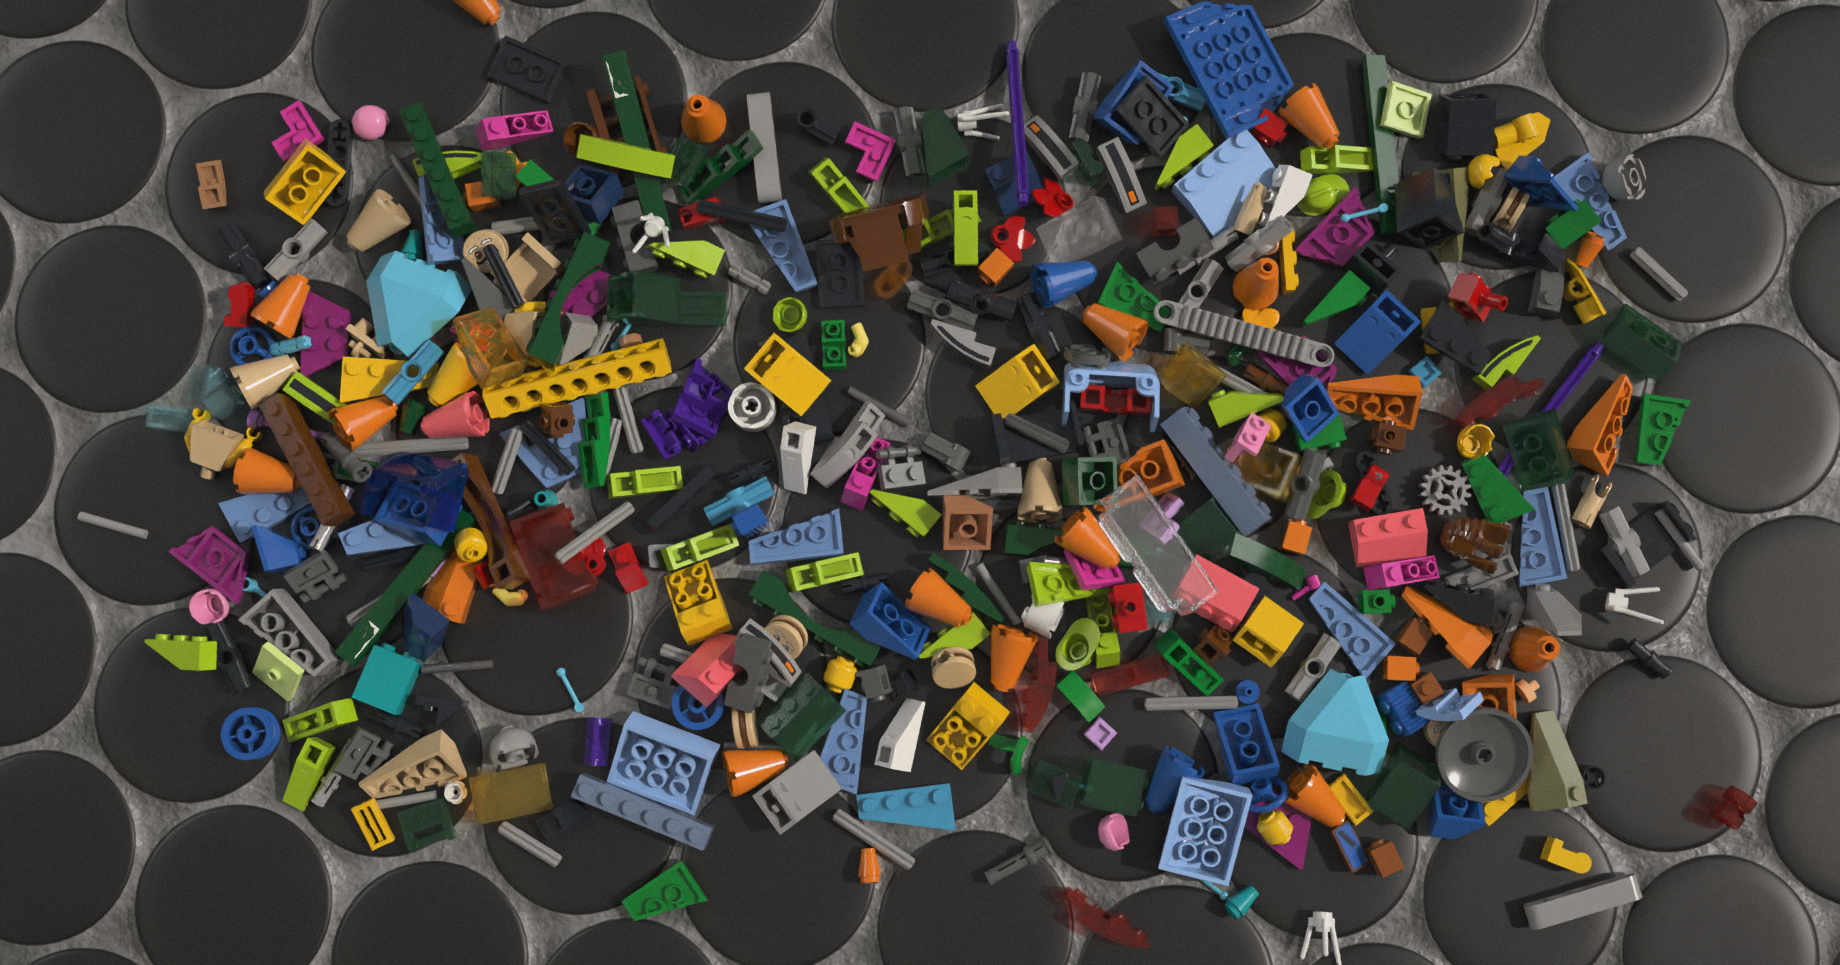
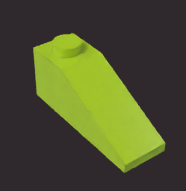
M1223 389L1211 394L1212 398L1208 400L1220 428L1247 417L1251 413H1256L1284 401L1283 394L1243 391H1228L1225 393Z
M348 698L327 703L284 719L282 722L288 743L347 725L357 721L358 718L353 700Z

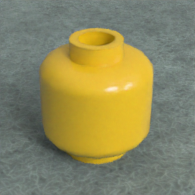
M1266 408L1258 414L1260 418L1271 425L1264 442L1272 443L1276 441L1286 429L1284 415L1279 410L1273 408Z
M465 528L455 536L454 545L457 555L461 560L472 563L479 561L486 555L487 543L480 530Z
M840 656L830 660L823 677L824 681L829 684L828 689L841 693L842 689H851L856 678V672H858L854 666L855 662Z
M1272 810L1259 816L1257 829L1268 844L1284 845L1291 838L1293 826L1282 811Z

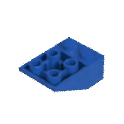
M1386 290L1340 336L1334 345L1368 375L1421 321Z

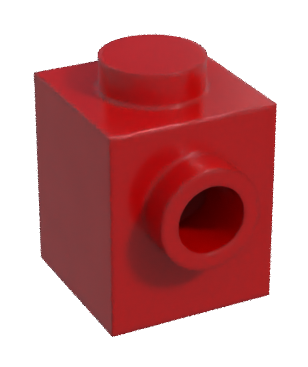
M1265 108L1258 119L1267 115L1268 120L1255 126L1249 133L1255 136L1260 144L1273 147L1276 141L1281 143L1288 133L1285 127L1289 122Z

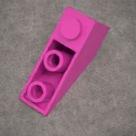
M545 110L482 118L476 128V133L481 150L504 148L553 133V128L548 111Z
M876 437L870 447L856 462L844 488L841 499L842 503L861 511L863 510L878 476L877 467L882 466L884 459H877L876 451L889 447L891 443Z
M1435 555L1363 568L1368 590L1439 578Z

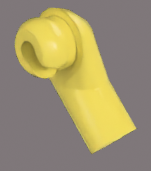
M861 323L851 326L855 339L851 346L848 347V353L854 357L861 356L869 342Z
M496 587L492 591L501 602L509 607L521 606L528 599V594L523 589H519L517 592H508L506 589Z

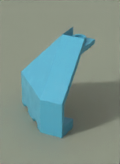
M394 251L381 256L366 283L377 346L387 344L391 351L398 355L404 353L409 358L460 311L472 289L470 284L456 271L448 269L447 272L435 269V264L428 265L427 261L418 258L415 262L404 258L405 254Z
M1330 669L1289 719L1281 752L1299 763L1308 764L1309 760L1321 762L1324 768L1342 771L1343 767L1356 769V774L1364 776L1381 772L1389 738L1365 676L1353 677L1350 674L1338 673Z

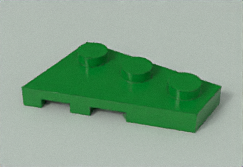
M1117 262L1097 304L1142 318L1148 322L1149 329L1158 333L1161 332L1164 326L1153 315V309L1160 301L1145 290ZM1163 305L1159 309V315L1167 319L1170 310Z
M1643 394L1641 396L1634 463L1651 466L1661 465L1672 442L1673 434L1676 428L1679 427L1685 409L1688 408L1691 400L1652 394Z
M1485 454L1462 462V466L1487 521H1492L1495 524L1502 523L1535 510V507L1523 497L1520 491L1509 482Z
M681 860L621 902L633 920L637 921L704 902L708 899L683 860Z

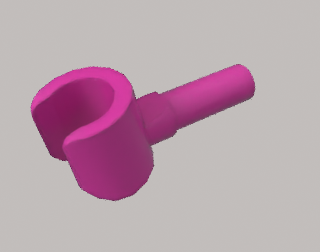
M1317 575L1305 578L1308 586L1301 588V590L1291 595L1294 601L1306 592L1320 586Z

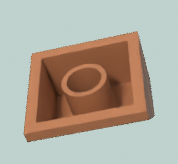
M944 495L941 534L943 550H990L993 508L968 495Z

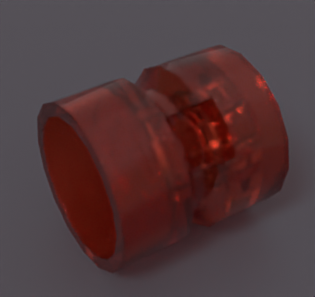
M1730 785L1722 795L1723 801H1718L1710 811V814L1725 826L1738 831L1745 822L1744 815H1750L1757 802L1744 791Z

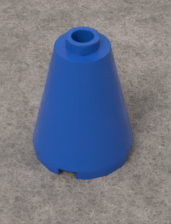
M1089 261L1037 263L1032 265V268L1035 269L1030 272L1033 292H1035L1036 296H1040L1042 302L1039 303L1044 309L1053 307L1094 283L1095 277H1097L1096 267Z
M1165 746L1145 797L1146 807L1156 814L1159 812L1165 813L1176 801L1182 776L1201 779L1205 770L1201 766L1198 769L1194 767L1193 763L1195 761L1183 752L1173 747L1169 751V747Z

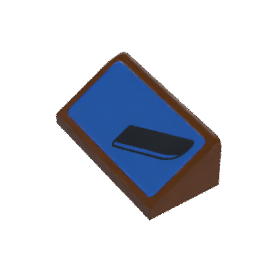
M1349 819L1337 827L1334 826L1328 829L1349 873L1353 874L1370 863Z

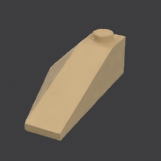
M441 729L416 741L360 781L359 786L372 798H381L401 794L406 789L416 788L417 791L425 790V786L438 784V787H444L449 782L466 778L467 773L455 742Z

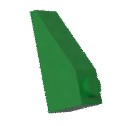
M1349 270L1304 319L1300 326L1303 328L1351 310L1355 305L1360 307L1367 300L1368 296L1366 293L1370 287Z
M1169 628L1154 643L1159 652L1206 696H1209L1224 681L1172 628Z

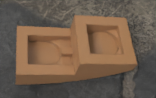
M221 160L197 163L196 168L200 182L198 191L202 209L227 206L226 186Z

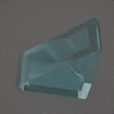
M147 403L145 427L156 431L186 433L191 421L194 420L192 415L193 409Z

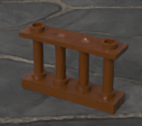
M639 75L634 76L637 84L635 91L637 96L640 95L643 108H640L642 117H647L650 129L646 130L648 139L653 137L656 147L654 151L668 153L666 146H661L646 97V95H650L646 81L642 82ZM595 88L586 90L600 138L625 143L623 137L611 138L609 132L610 129H613L612 126L620 124L618 115L613 117L604 115L603 108H606L608 104L614 103L612 94L603 96L602 94L598 95ZM608 165L610 172L616 173L619 181L624 180L622 172L625 169Z

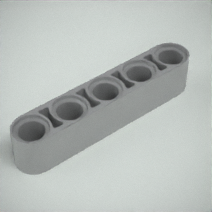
M770 92L747 94L750 131L754 132L764 148L753 158L759 204L782 201Z
M1628 873L1529 902L1523 905L1530 929L1537 930L1642 898V894L1635 873Z

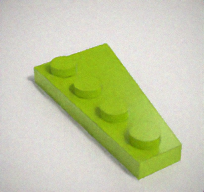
M1029 562L1026 567L1035 607L1111 592V587L1081 590L1069 564Z

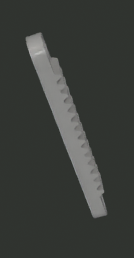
M1169 300L1157 303L1153 309L1154 318L1158 322L1316 367L1329 366L1334 360V351L1329 345ZM1163 305L1169 306L1172 310L1171 316L1167 319L1159 315V309ZM1319 349H1324L1328 353V358L1325 362H1319L1316 359V352Z

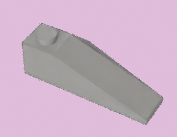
M1014 463L1002 465V467H997L929 490L928 498H943L944 495H968L972 498L1021 497V467H1016Z
M1545 583L1536 584L1535 587H1527V615L1557 636L1582 635L1581 613L1557 590L1550 587V584Z

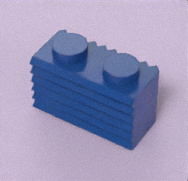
M757 503L732 515L734 521L730 523L736 535L739 537L744 536L749 539V536L757 535L762 529L765 530L766 527H770L764 512Z
M1407 681L1394 684L1376 696L1378 708L1383 714H1386L1391 722V730L1399 738L1410 736L1430 722V719L1417 716L1416 710L1421 705Z

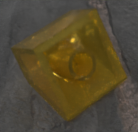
M1186 342L1157 373L1159 381L1168 392L1194 409L1227 376L1204 353L1189 342Z

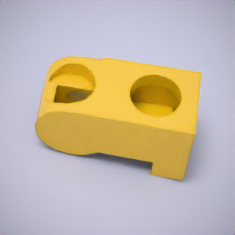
M1547 837L1540 859L1581 874L1590 870L1592 862L1587 854L1562 848L1564 841Z

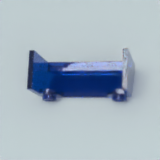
M398 452L373 469L371 476L366 480L359 513L375 517L395 480L398 481V477L420 481L418 490L420 499L430 503L425 526L454 533L468 476L467 466L462 462Z

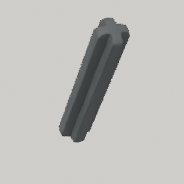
M1008 413L1004 420L1005 426L1062 453H1065L1069 447V440L1012 413Z

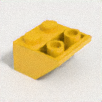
M1264 596L1239 626L1233 641L1269 667H1272L1286 651L1304 623Z

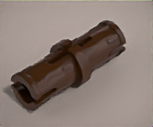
M1250 363L1243 377L1261 386L1260 389L1262 390L1266 389L1271 393L1283 394L1284 397L1285 389L1288 386L1273 378V374H1267Z

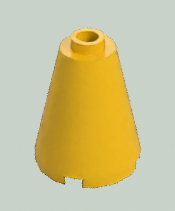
M456 342L451 347L427 390L429 394L428 400L437 407L439 405L444 406L458 398L491 374L486 364L479 357H474L468 353L470 350L460 343Z

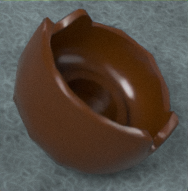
M577 121L567 127L564 132L563 143L568 153L577 155L580 134L600 138L596 128L588 123Z

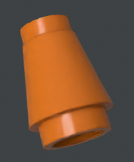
M1588 231L1586 235L1582 236L1575 262L1583 267H1589L1590 263L1605 245L1603 243L1605 238L1597 233Z
M875 848L861 849L858 878H860L861 883L880 882L879 876L882 875Z

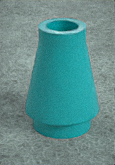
M409 230L408 237L401 253L405 254L404 258L415 262L417 258L423 260V233L421 231Z
M542 490L534 496L535 505L541 512H551L558 504L557 495L551 490ZM543 496H545V497H546L545 502L541 503V501H542L541 498H542Z
M1248 885L1243 890L1226 899L1227 903L1224 905V908L1234 919L1243 918L1254 900L1259 896V893L1253 886Z

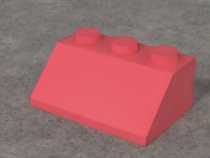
M1423 508L1348 522L1356 568L1426 556L1428 531Z
M1196 554L1178 580L1170 599L1233 633L1245 616L1259 588Z
M719 634L707 639L671 677L704 706L708 707L728 686L729 682L744 669L742 666L732 663L736 648L734 641L737 636Z

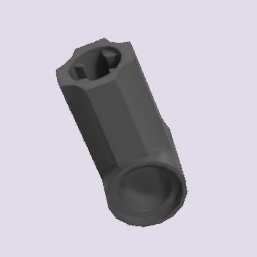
M1178 328L1164 329L1163 353L1181 355L1183 353L1208 354L1210 337L1185 332V330Z
M932 432L921 449L942 461L945 466L959 473L971 454V451L954 442L952 444Z

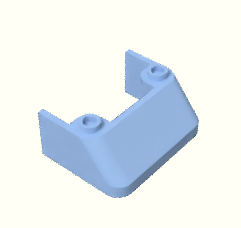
M1071 362L1065 365L1063 372L1061 427H1066L1070 392H1083L1088 385L1136 388L1140 395L1151 397L1150 432H1155L1159 419L1160 383L1153 367L1146 364L1108 362L1107 368H1096L1094 365H1085V368H1075L1071 366Z

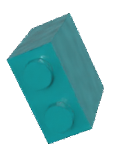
M383 642L382 645L373 646L352 698L391 714L401 715L423 662L412 657L408 651H404V654L395 651L396 646Z

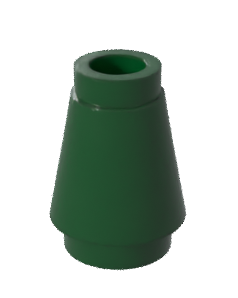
M408 398L407 402L403 404L399 430L412 434L426 412L424 410L426 404Z

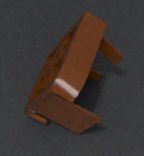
M925 193L838 214L828 221L834 243H843L849 240L860 257L862 269L865 272L909 261L908 255L921 252L923 221L930 216ZM907 224L906 245L901 225Z

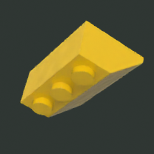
M305 138L265 189L264 197L299 223L305 225L346 171L329 155Z

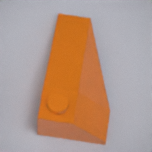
M1389 375L1328 383L1326 391L1338 410L1346 413H1357L1369 421L1372 419L1381 423L1382 420L1394 421L1396 426L1406 427L1407 430H1414L1422 397L1419 376Z

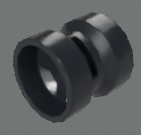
M1581 765L1578 767L1585 788L1595 790L1603 787L1606 782V775L1603 769L1593 765Z

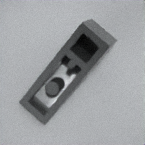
M1564 262L1559 273L1536 268L1528 309L1529 313L1551 317L1560 311L1564 291Z
M463 255L460 258L477 306L482 311L479 316L489 325L493 322L497 326L505 318V315L514 308L511 307L506 295Z

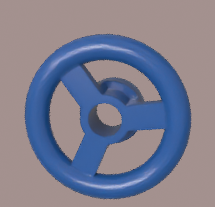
M252 325L248 328H240L235 332L230 341L229 351L231 358L237 365L246 364L247 362H244L242 359L247 355L259 354L264 357L262 360L273 358L270 346L275 343L272 334L262 326ZM256 332L262 334L267 339L268 351L260 347L256 340ZM253 343V348L249 350V345Z
M309 505L295 514L291 523V534L299 546L303 545L306 550L315 551L309 547V544L312 542L321 522L315 518L304 516L307 513L315 512L312 505ZM299 522L301 523V532L309 536L308 543L302 540L298 533ZM315 524V530L311 532L310 526ZM333 533L329 538L325 548L332 543Z
M1261 777L1256 779L1248 787L1253 794L1249 811L1266 813L1278 808L1288 797V785L1279 778L1268 779ZM1272 785H1278L1281 788L1280 796L1273 793ZM1261 801H1272V803L1264 806L1255 805Z

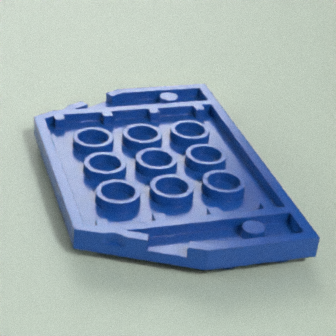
M1203 1L1164 18L1163 22L1226 140L1267 121V115L1258 119L1263 110L1266 108L1273 112L1294 85L1252 5L1237 6L1230 3L1217 5Z

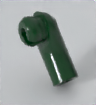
M1233 344L1226 352L1227 364L1236 366L1239 364V358H1241L1243 353H1256V350Z

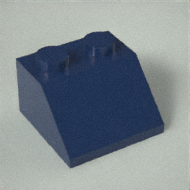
M1026 151L1030 193L1028 205L1036 202L1032 191L1034 189H1042L1037 171ZM1013 156L985 169L984 178L1003 217L1026 207L1018 205Z
M579 164L565 181L585 220L601 224L612 210V207L616 205L624 194L616 173Z
M414 593L409 596L401 621L405 649L412 657L418 658L424 663L442 645L450 622L448 618Z

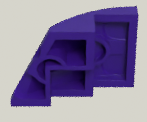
M696 358L683 385L671 419L713 439L716 435L720 419L728 409V402L733 391L726 384L722 383L715 373L710 374L702 366L703 361Z

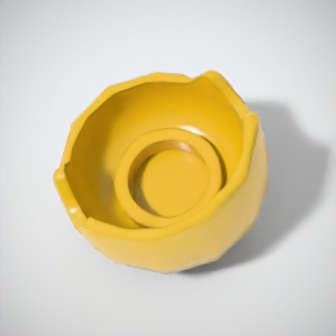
M1488 154L1476 156L1468 166V183L1474 188L1481 189L1485 179L1493 177L1491 167H1498L1500 165V158Z
M1483 424L1469 425L1459 433L1457 448L1460 454L1467 459H1472L1481 454L1487 455L1492 450L1491 442L1495 436L1488 426Z

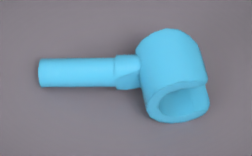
M248 577L245 578L250 584L248 588L243 587V591L254 592L261 597L268 594L258 587L256 580Z

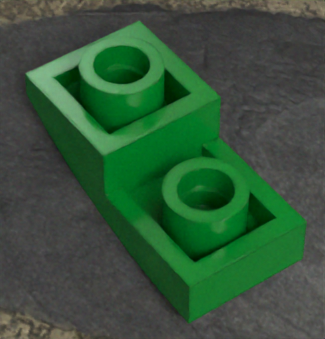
M821 321L823 370H846L845 321Z
M1069 671L1055 684V687L1065 700L1072 704L1088 723L1105 708L1096 694L1074 671Z

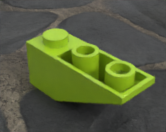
M1198 124L1178 138L1154 188L1156 191L1161 187L1164 190L1175 182V177L1179 174L1182 176L1186 175L1193 169L1192 165L1197 161L1201 162L1211 154L1210 152L1214 145Z
M977 190L954 191V265H978Z
M704 240L670 242L669 247H666L664 242L651 243L647 246L648 249L653 250L651 254L661 259L668 257L673 260L674 265L683 269L687 266L694 270L693 273L702 278L715 275L725 250Z
M877 490L870 491V495L873 496L871 501L879 508L885 506L891 512L888 515L896 522L900 523L901 520L908 525L907 530L916 538L919 535L924 538L941 518V514L924 500Z
M1108 593L1085 597L1088 618L1095 621L1100 630V641L1094 655L1096 668L1120 665V648L1116 629L1112 628L1111 615L1113 613L1109 605Z
M972 612L973 616L966 626L962 625L960 628L953 627L952 629L947 626L937 634L940 639L932 644L928 641L923 645L919 658L933 657L940 650L949 647L973 649L988 637L990 632Z
M155 634V639H145V643L180 670H216L217 641H207V636H192V640H188L189 635H174L173 639H170V634Z
M318 737L307 738L296 759L282 801L301 811H305L337 747Z

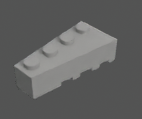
M285 588L272 589L238 619L244 625L252 628L257 635L264 637L277 649L287 654L292 661L314 677L326 675L343 660Z

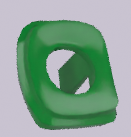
M993 734L988 745L994 746L995 749L1014 752L1010 760V770L1016 776L1022 773V756L1029 743V739L1024 735L1017 740Z

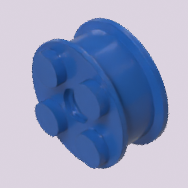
M681 685L677 687L672 697V711L680 724L689 729L702 730L710 728L719 722L726 708L723 691L708 707L702 704L698 708L695 705L697 699Z
M258 707L241 708L234 711L226 718L221 729V741L225 750L231 756L240 760L266 757L276 748L280 739V726L276 717L268 710Z

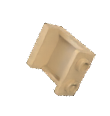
M527 233L522 238L524 243L505 262L524 303L534 302L564 268V265ZM492 270L490 273L495 277V279L492 282H494L503 291L498 279L496 278Z

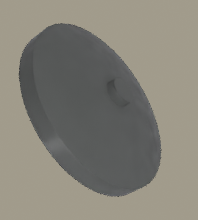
M1477 707L1464 720L1449 721L1440 733L1436 744L1435 760L1440 776L1456 794L1472 801L1489 802L1508 796L1525 781L1532 766L1533 746L1525 727L1511 714L1497 708Z

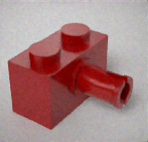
M1459 273L1448 295L1449 300L1463 317L1480 322L1485 321L1491 308L1503 311L1508 303L1506 296L1491 293L1490 288L1482 281V277L1475 273H1469V275Z
M1142 583L1112 586L1111 592H1108L1109 605L1114 607L1115 614L1111 615L1112 628L1117 629V634L1148 630Z

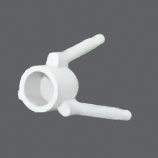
M997 104L957 113L958 131H964L965 136L999 140L997 135L973 131L972 128H977L976 120L1008 116L1009 112L981 114L1003 107V104Z
M653 213L641 216V221L647 220L644 226L645 234L635 245L632 253L635 254L649 236L658 237L661 233H663L665 246L669 247V228L665 226L664 220L659 216H654Z
M1659 587L1615 588V593L1608 592L1605 603L1606 611L1624 613L1657 624H1664L1663 620L1627 609L1628 598L1624 597L1625 594L1660 591Z
M1313 911V917H1308V927L1300 959L1303 960L1305 958L1313 926H1315V931L1322 932L1324 956H1328V932H1330L1336 964L1342 965L1335 931V918H1332V912Z

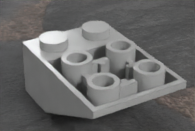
M813 750L752 797L781 835L839 792L842 787L816 751Z

